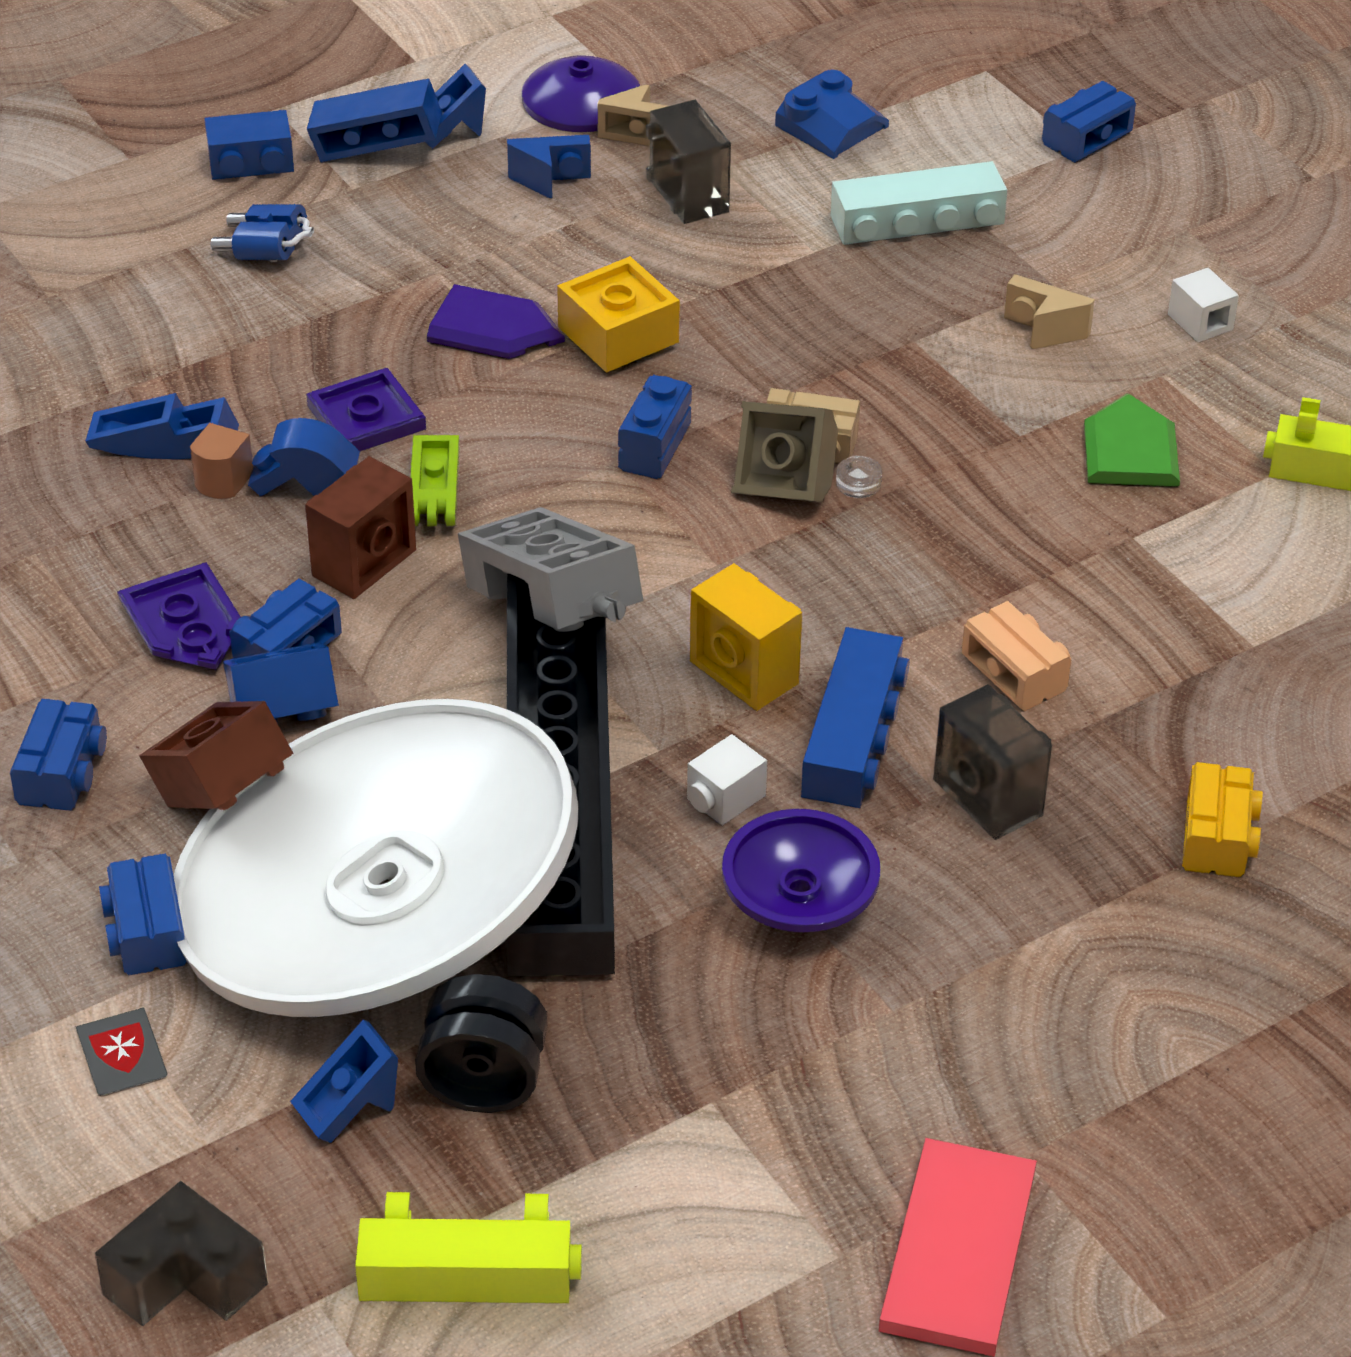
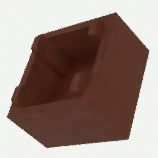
M371 456L365 458L358 465H354L346 471V474L321 493L313 496L305 504L311 574L314 578L352 599H356L417 550L412 478Z
M245 701L214 703L140 754L139 757L167 807L185 809L218 808L219 810H227L237 802L236 794L264 774L267 776L278 774L285 767L283 761L294 753L266 702Z

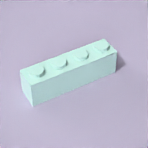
M993 161L832 181L830 216L843 245L1001 225L1005 221L1007 188Z

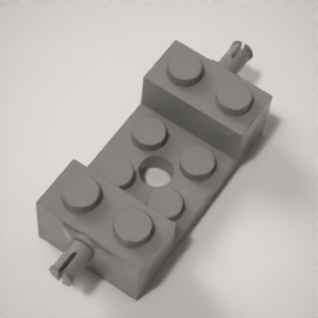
M539 507L458 533L467 587L485 595L488 599L507 598V573L519 577L529 585L534 619L553 627L556 631L566 632L579 629L584 625L583 621L597 616L606 617L610 621L616 622V619L621 620L624 617L627 606L643 601L635 545L545 508Z

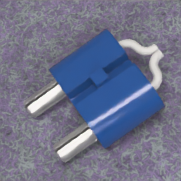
M253 204L247 213H229L226 218L227 225L229 227H237L233 236L213 237L210 245L213 251H233L237 260H268L269 262H277V260H287L295 249L294 245L303 238L311 237L314 233V228L309 227L310 222L307 219L306 210L301 204Z

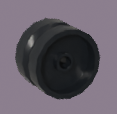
M471 974L454 977L438 986L428 1003L424 1020L425 1032L420 1038L415 1059L416 1076L426 1091L445 1104L471 1112L494 1113L507 1111L526 1102L536 1088L540 1069V1053L544 1048L547 1033V1011L539 998L521 984L492 975Z

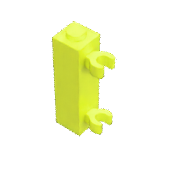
M1302 397L1299 416L1280 414L1277 432L1268 431L1263 458L1272 459L1269 477L1351 491V426L1317 420L1321 400Z
M387 1192L385 1218H360L355 1266L359 1301L569 1303L570 1280H581L582 1244H571L570 1220H549V1194L525 1193L524 1220L412 1219V1212L409 1210L410 1192Z

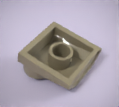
M742 401L743 415L735 481L731 493L822 503L832 484L838 428L833 410Z

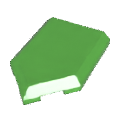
M1128 393L1084 420L1088 483L1174 487L1180 485L1174 422Z

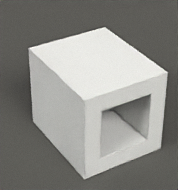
M1205 268L1173 279L1168 315L1194 340L1201 342L1233 330L1239 295L1212 270Z
M731 734L688 763L687 799L696 810L706 813L723 826L766 796L767 760Z

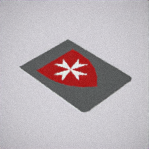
M144 1007L75 1026L99 1095L110 1094L167 1076V1070Z

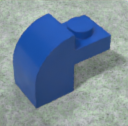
M308 418L285 420L277 424L272 444L264 446L254 456L252 461L254 466L248 486L261 497L288 480L295 478L315 496L346 474V471L354 465H357L360 451L338 430L324 422Z

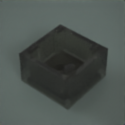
M696 99L651 110L650 123L646 125V136L650 140V166L646 167L647 180L653 183L670 205L673 214H677L683 224L729 213L731 142Z
M987 684L940 707L933 780L994 840H997L1044 815L1052 751L1051 739L1044 732L1038 731L1015 710L1010 700L1004 695L998 694Z

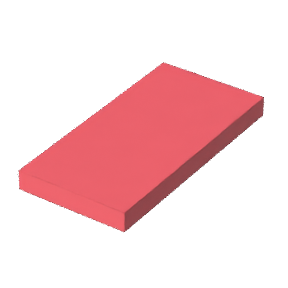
M925 1138L880 1316L879 1332L995 1357L1035 1176L1036 1160Z

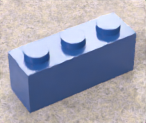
M427 78L314 101L307 125V132L320 162L436 140L442 110L430 79Z

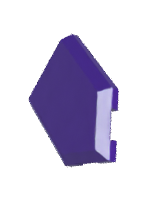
M454 284L429 324L427 342L511 359L524 355L525 348L542 343L550 347L565 342V336L536 301Z
M207 562L117 591L119 600L152 655L215 670L231 646L230 631L236 621L241 618Z

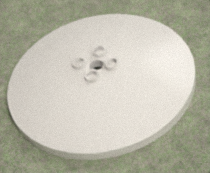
M427 699L395 703L344 717L305 734L289 743L294 754L283 761L285 767L275 776H267L266 774L261 776L236 794L237 802L227 810L210 809L189 837L173 874L185 936L184 940L177 943L197 977L211 990L228 1001L267 1014L290 1017H322L348 1014L396 1002L427 990L468 968L503 943L539 907L555 885L573 847L578 824L576 788L564 757L551 738L528 719L495 705L470 700ZM386 879L391 880L388 883L379 885L382 881Z

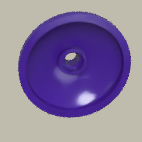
M586 55L569 56L550 61L535 70L523 84L522 103L526 112L545 126L568 132L598 131V101L601 98L639 87L640 84L631 72L614 61Z
M786 809L757 817L745 824L733 835L724 851L722 878L731 900L742 912L752 919L780 930L815 932L845 924L856 918L870 905L879 887L880 860L871 840L858 827L847 820L818 810Z

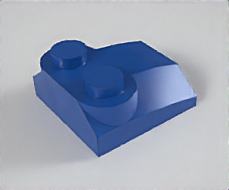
M826 70L785 95L784 101L776 111L775 126L835 159L839 154L881 129L888 128L889 120L852 93V80L838 70Z

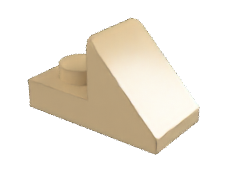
M642 85L601 98L598 101V137L676 151L680 143V108L650 103V85Z
M1014 274L1007 283L1004 318L1032 327L1030 347L1033 349L1087 339L1091 334L1095 299Z

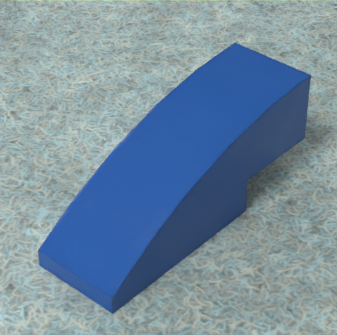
M173 393L94 412L85 441L89 448L113 454L149 459H191L190 445L209 423L237 431L239 423L225 397L183 407L177 394Z

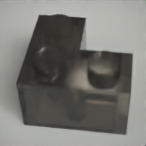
M182 1181L178 1182L95 1252L102 1295L141 1326L149 1322L184 1290L190 1292L227 1321L268 1285L263 1242Z

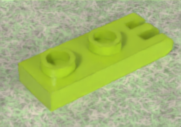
M413 435L410 478H412L415 526L419 525L420 514H427V526H437L438 514H445L446 526H456L459 435Z

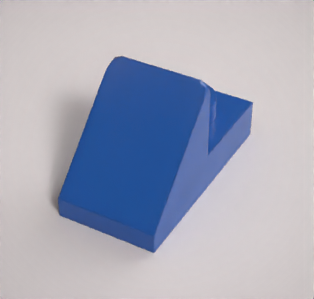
M465 63L435 92L442 115L436 140L425 142L432 149L447 137L461 121L478 136L482 133L486 87Z
M589 135L507 139L508 178L547 198H553L552 180L591 178V144Z
M362 1020L290 1102L319 1139L332 1143L367 1102L387 1111L393 1110L398 1057L370 1022Z

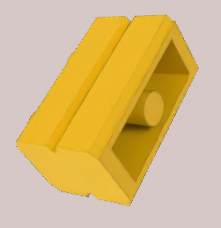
M1196 762L1195 765H1192L1187 795L1182 867H1184L1185 871L1209 874L1213 870L1216 872V875L1241 877L1245 874L1247 858L1258 857L1261 828L1252 827L1251 821H1259L1263 791L1253 790L1254 773L1250 768L1227 766L1225 769H1222L1218 764Z

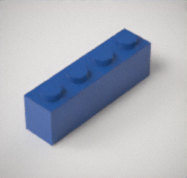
M849 627L845 628L804 756L801 787L802 798L861 808L866 789L875 790L880 768V760L875 759L876 754L885 755L890 735V725H885L886 720L895 721L900 692L895 690L897 686L905 687L909 672L910 659L902 657L903 637Z

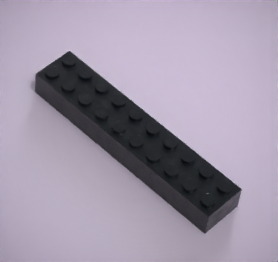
M508 573L507 710L528 719L541 728L561 752L576 788L578 824L573 847L555 885L530 917L506 939L507 976L615 974L606 617L597 616L585 620L581 628L573 631H556L553 627L534 619L528 583Z

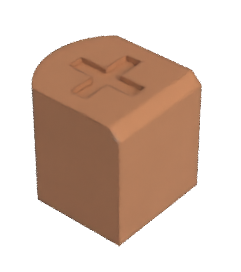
M209 423L190 445L196 489L203 495L211 498L226 499L235 497L249 480L253 469L250 434Z

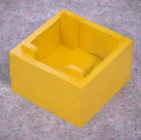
M631 256L557 285L558 328L606 373L679 343L680 300Z
M735 563L691 589V663L756 711L799 684L802 611L798 606L783 599L761 583L756 576L744 571Z

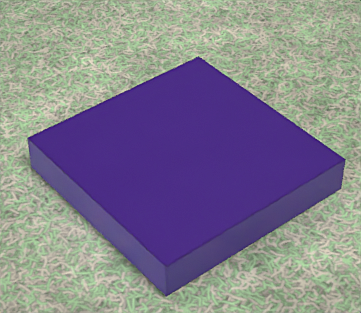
M383 368L306 394L307 406L316 419L338 430L359 451L426 430V417L388 368Z

